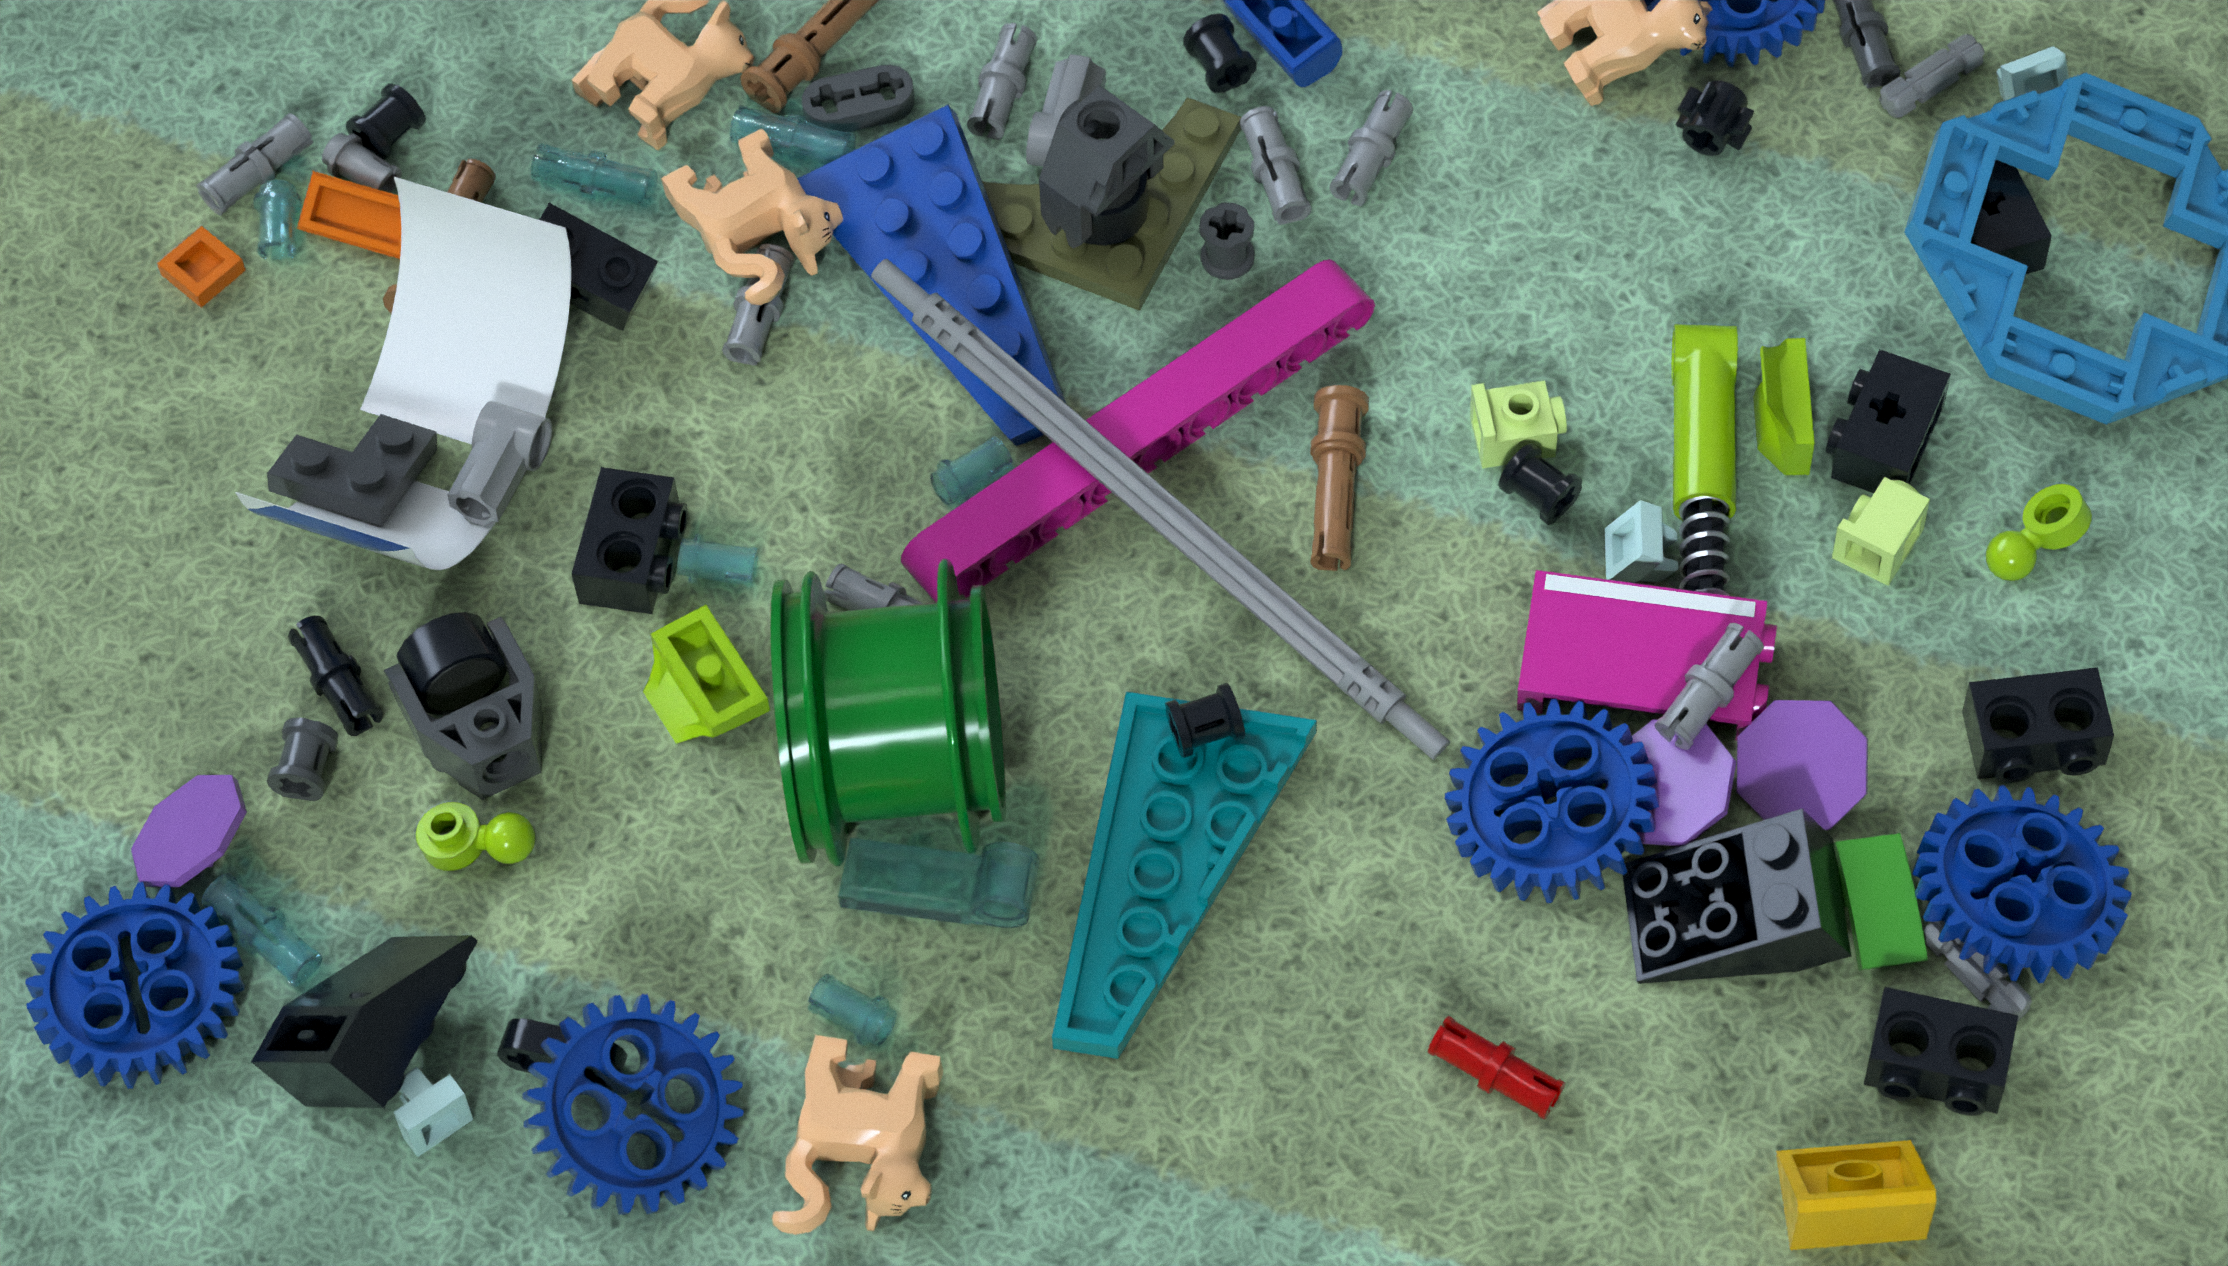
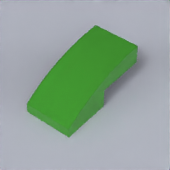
M1901 834L1834 842L1844 908L1848 907L1859 971L1928 961L1915 888Z

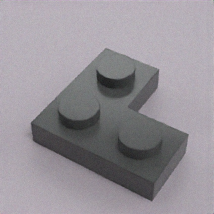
M380 414L353 452L296 434L267 472L268 491L382 527L437 451V431Z

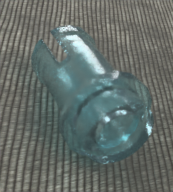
M272 180L265 182L260 186V191L253 198L254 208L259 212L258 254L261 258L266 259L269 256V247L271 246V260L292 259L297 254L296 213L302 208L301 196L296 192L295 186L287 181Z
M992 436L985 443L953 461L945 458L939 461L937 470L930 475L931 483L938 497L946 505L950 506L956 502L961 505L971 498V493L1013 470L1014 467L1011 465L1013 460L1002 441Z
M696 533L694 539L683 538L681 541L677 562V575L687 576L688 582L696 584L698 578L740 584L752 588L758 566L759 548L704 541L703 534Z
M825 974L820 978L808 1000L811 1003L808 1006L810 1013L820 1015L852 1032L854 1040L862 1046L867 1045L869 1042L876 1046L881 1045L890 1035L896 1022L897 1012L889 1007L887 998L876 996L873 999L837 980L831 974Z

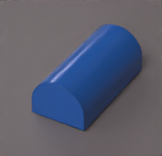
M1223 0L1225 7L1297 86L1307 87L1332 72L1340 61L1343 52L1340 39L1304 0Z

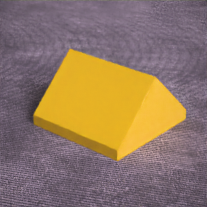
M1911 1140L1776 1151L1790 1250L1927 1239L1936 1206V1189Z

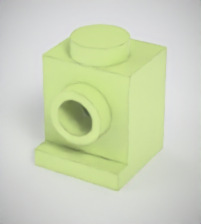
M1545 380L1485 390L1484 383L1471 385L1470 419L1482 469L1507 465L1512 457L1529 443H1534L1541 448V457L1543 459L1556 457L1557 435L1567 431L1566 414L1561 396L1549 398Z
M1884 477L1873 496L1861 495L1853 507L1848 520L1843 518L1837 527L1832 558L1889 586L1924 530L1930 499L1919 494L1913 486L1904 481L1890 480Z

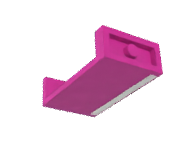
M1536 570L1518 685L1517 710L1523 711L1524 703L1530 702L1536 713L1542 714L1545 698L1665 714L1686 686L1685 675L1692 665H1701L1724 635L1727 626L1730 623H1737L1744 626V630L1739 636L1744 638L1745 634L1750 630L1762 641L1764 648L1760 654L1756 655L1733 686L1734 697L1727 707H1718L1709 719L1710 721L1737 724L1735 740H1737V736L1766 709L1769 685L1758 684L1757 676L1759 662L1772 663L1777 625L1765 624L1767 601Z

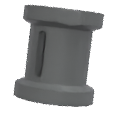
M1223 202L1216 207L1207 209L1200 218L1199 233L1205 240L1200 255L1202 266L1211 276L1218 279L1232 280L1240 278L1249 272L1254 264L1255 251L1250 242L1254 235V221L1249 216L1247 209L1236 203Z
M306 718L286 720L282 729V739L285 741L278 766L271 768L268 774L267 784L275 793L283 797L317 801L322 798L326 785L322 775L328 754L336 750L338 733L323 722Z

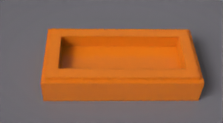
M313 171L297 229L400 259L401 212L399 196Z

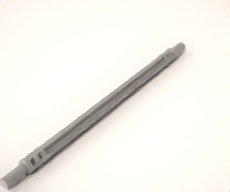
M889 259L882 260L875 267L871 278L914 314L912 321L1380 724L1387 720L1433 761L1450 744V740L1404 702L1406 698L1405 693L938 293L929 295Z

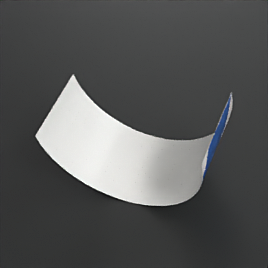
M394 177L401 212V253L397 288L380 359L360 410L378 416L383 414L437 431V434L472 444L473 430L480 411L489 401L545 417L557 379L569 317L571 256L566 228ZM414 481L382 527L301 501H297L289 508H285L236 492L241 503L249 511L257 515L430 570L440 571L448 569L461 562L482 542L496 523L490 522L487 526H482L467 521L461 513L450 507L447 495L449 491L418 481Z

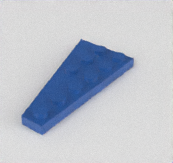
M949 105L941 107L797 178L806 195L838 204L843 215V222L833 230V236L1009 440L1018 446L1043 436L1044 434L916 325L912 321L914 314L871 278L875 267L882 260L889 259L929 295L938 293L1065 402L956 112Z

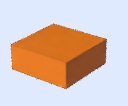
M203 226L198 228L157 263L160 274L201 308L246 271L242 258Z

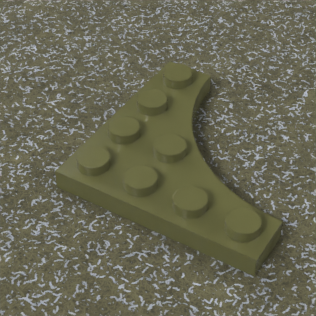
M1186 98L1175 116L1162 129L1165 134L1175 140V144L1163 154V169L1152 179L1148 180L1149 206L1146 221L1135 235L1121 243L1107 246L1083 243L1073 249L1068 245L1066 233L1063 229L1054 235L1046 225L1041 215L1039 184L1014 185L982 181L1012 262L1140 311L1240 133V119L1242 117L1194 99Z

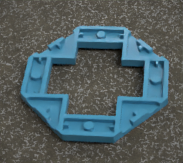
M2083 73L2064 80L2060 87L2037 94L2036 90L1994 104L1988 112L1968 119L1965 115L1941 124L1934 135L1904 232L1989 378L2106 425L2228 379V169L2224 171L2221 169L2207 146L2212 138L2198 117L2091 74ZM2070 135L2176 178L2163 227L2219 249L2197 332L2194 333L2143 313L2134 325L2126 357L2123 360L2013 316L2028 266L1970 243L1995 160L2049 181L2058 168L2066 137Z

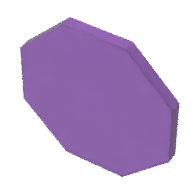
M1774 700L1751 725L1747 726L1737 736V793L1763 820L1803 808L1824 830L1829 831L1867 795L1868 738L1832 701Z
M1652 719L1632 735V743L1642 742L1645 747L1648 760L1644 764H1652L1657 783L1651 787L1656 789L1659 807L1648 810L1652 814L1656 827L1655 831L1636 833L1641 838L1642 844L1682 846L1694 841L1728 813L1736 760L1707 724L1704 725L1693 740L1689 750H1684L1675 746V742L1679 738L1676 734L1671 742L1661 736L1654 726L1658 719Z
M197 775L154 806L131 848L138 880L143 882L145 887H163L165 884L170 885V887H181L205 868H211L214 862L225 854L247 813L238 780L233 775Z

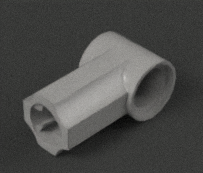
M1070 54L1067 59L1056 61L1042 112L1034 113L1030 124L1026 149L1027 164L1043 167L1057 124L1065 109L1076 100L1083 101L1099 85L1105 88L1106 69L1096 65L1090 57Z
M494 401L486 403L475 423L472 436V451L447 494L450 507L457 510L467 521L487 526L490 522H499L526 470L535 472L543 463L552 437L551 420Z

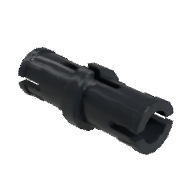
M310 616L299 621L296 625L301 630L304 638L300 636L296 629H291L288 639L311 672V686L317 695L321 696L324 694L341 720L346 733L350 736H358L371 729L373 725L366 716L367 714H370L374 722L380 723L383 718V712L360 679L361 668L352 655L348 657L342 651L329 630L325 619L321 616Z

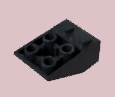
M1803 808L1625 863L1627 873L1623 875L1636 980L1639 984L1799 972L1851 956L1833 838Z
M472 935L391 937L284 1005L251 1063L304 1106L385 1108L388 1101L401 1089L404 1082V1072L418 1047L434 1030L435 1017L450 990L463 978L467 968L466 962L478 940Z

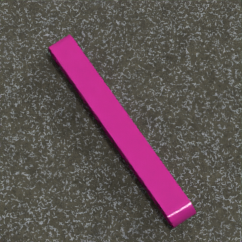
M1323 260L1086 419V421L1145 472L1150 473L1157 468L1154 464L1156 461L1161 459L1163 462H1166L1206 434L1203 431L1204 428L1210 426L1212 429L1216 428L1254 402L1251 396L1257 392L1261 396L1302 369L1299 363L1305 359L1308 363H1311L1350 335L1347 332L1352 327L1356 330L1362 328L1374 312V300L1334 260ZM1053 442L921 531L905 547L900 562L929 596L937 602L938 566L942 559L947 558L951 561L955 571L959 596L963 594L967 598L971 595L972 586H985L1009 569L1006 566L1008 562L1013 560L1017 564L1059 534L1055 530L1061 526L1067 530L1108 502L1105 496L1111 493V491Z

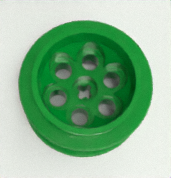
M945 558L940 561L938 566L937 602L828 613L822 584L815 572L808 571L802 581L801 592H793L788 580H776L772 590L770 622L773 698L784 797L793 844L799 861L802 864L813 863L816 859L817 849L825 848L830 863L835 867L841 866L846 857L848 823L947 813H957L965 850L969 854H975L979 848L980 810H990L993 822H1004L1006 818V779L1000 697L990 614L984 586H972L970 599L960 600L953 565L950 560Z

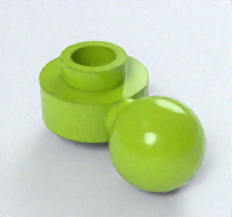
M2056 484L2037 492L2028 501L2023 510L2022 520L2025 528L2020 532L2013 530L2001 532L1989 542L1986 549L1988 568L1995 576L2003 580H2020L2029 575L2035 567L2037 550L2039 548L2055 550L2065 548L2077 542L2086 533L2092 520L2091 510L2079 490L2068 484Z
M446 802L431 808L420 819L416 829V841L426 860L435 868L443 871H455L469 866L480 856L483 850H486L493 859L500 863L515 864L523 861L530 855L536 840L532 824L527 818L518 813H501L491 819L488 824H481L475 812L469 806L459 802ZM455 826L451 832L439 835L443 829Z

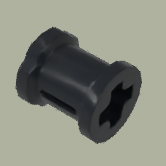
M1220 13L1211 14L1195 22L1186 31L1183 38V45L1191 56L1198 57L1205 68V82L1213 93H1224L1246 84L1256 71V61L1248 51H1242L1233 37V23L1227 15Z
M391 83L382 88V98L362 116L354 115L346 122L347 132L359 136L362 139L363 147L384 161L390 156V147L410 128L419 129L426 122L425 113L414 97L401 86Z
M1529 443L1523 446L1508 462L1499 478L1498 486L1506 494L1514 492L1540 511V519L1547 525H1552L1578 498L1582 490V479L1575 474L1566 476L1541 457V448L1534 443Z
M1228 683L1218 685L1214 694L1184 704H1179L1176 700L1165 703L1170 730L1178 751L1183 758L1193 755L1195 747L1229 736L1235 741L1245 738V728L1240 709Z

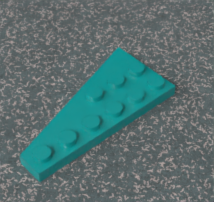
M1126 692L1053 1029V1049L1119 1059L1317 733V720L1240 709L1246 734L1244 739L1235 741L1229 736L1195 747L1193 755L1183 758L1178 751L1170 730L1165 703L1176 700L1179 704H1184L1190 701Z

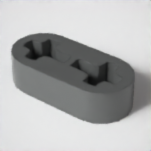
M891 64L821 78L806 87L802 95L804 121L809 129L816 134L824 136H835L897 122L911 113L915 104L912 78L903 68ZM891 87L895 98L884 100L879 89ZM833 100L837 111L826 113L822 102Z

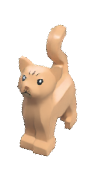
M648 0L638 13L618 24L609 44L592 56L572 79L575 93L595 107L603 102L611 107L621 97L620 86L626 80L634 83L642 90L639 95L634 97L629 107V113L642 124L638 137L656 150H660L667 143L665 128L680 115L700 104L717 80L737 73H743L748 67H751L754 62V56L747 47L743 33L729 20L731 7L726 1L723 0L718 4L694 45L689 47L674 37L660 21L665 14H690L705 7L710 0Z
M1554 0L1537 11L1541 18L1542 26L1558 51L1572 44L1574 33L1580 29L1589 26L1593 28L1597 39L1582 50L1575 51L1564 62L1575 85L1588 103L1593 106L1603 101V87L1625 75L1646 69L1667 50L1684 48L1694 51L1700 50L1706 43L1705 29L1709 23L1706 16L1712 11V8L1707 1L1661 0L1650 12L1644 0Z
M760 129L738 140L747 171L743 173V178L733 181L723 188L722 183L715 175L706 178L703 190L695 188L692 185L697 180L696 173L688 165L661 178L667 199L679 217L700 232L706 250L713 255L716 265L733 277L760 278L758 282L745 292V300L752 305H763L772 301L782 289L785 274L780 264L762 254H747L750 250L783 230L790 248L796 254L805 270L813 276L818 273L815 254L831 242L833 230L843 222V215L837 203L806 195L795 174L772 159L774 152L767 133Z
M815 1035L805 1070L806 1098L799 1118L796 1142L786 1157L785 1169L786 1179L794 1190L804 1198V1206L797 1211H775L772 1215V1222L781 1232L798 1235L809 1233L825 1222L832 1207L829 1187L813 1171L812 1164L815 1160L872 1164L861 1186L862 1197L866 1200L865 1225L867 1230L874 1231L881 1216H902L911 1207L926 1206L929 1203L932 1185L922 1175L918 1162L926 1143L924 1100L936 1097L943 1075L940 1056L910 1051L902 1064L893 1087L888 1094L866 1090L873 1087L875 1082V1060L866 1059V1062L863 1064L848 1065L846 1068H842L838 1063L846 1060L847 1040Z

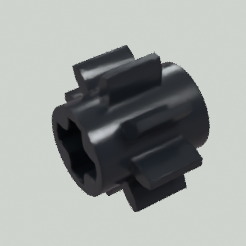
M1717 80L1708 82L1703 92L1691 86L1688 88L1678 107L1681 115L1676 122V126L1683 129L1682 137L1690 148L1703 155L1717 156L1723 152L1727 144L1737 150L1742 148L1752 129L1749 122L1754 111L1746 108L1748 105L1747 97L1738 87L1731 83Z

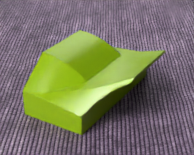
M1786 338L1779 346L1760 347L1762 382L1756 388L1753 395L1757 450L1784 475H1810L1815 442L1805 338Z
M706 604L650 633L654 663L643 693L676 744L702 735L714 738L770 711L767 696Z

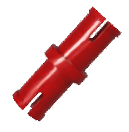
M1448 1015L1443 1021V1026L1440 1025L1434 1035L1427 1053L1432 1056L1436 1055L1479 1080L1477 1087L1488 1094L1492 1093L1495 1089L1538 1114V1117L1545 1120L1551 1111L1549 1110L1550 1106L1554 1107L1566 1083L1560 1079L1553 1078L1515 1056L1516 1048L1504 1041L1498 1046L1459 1024Z

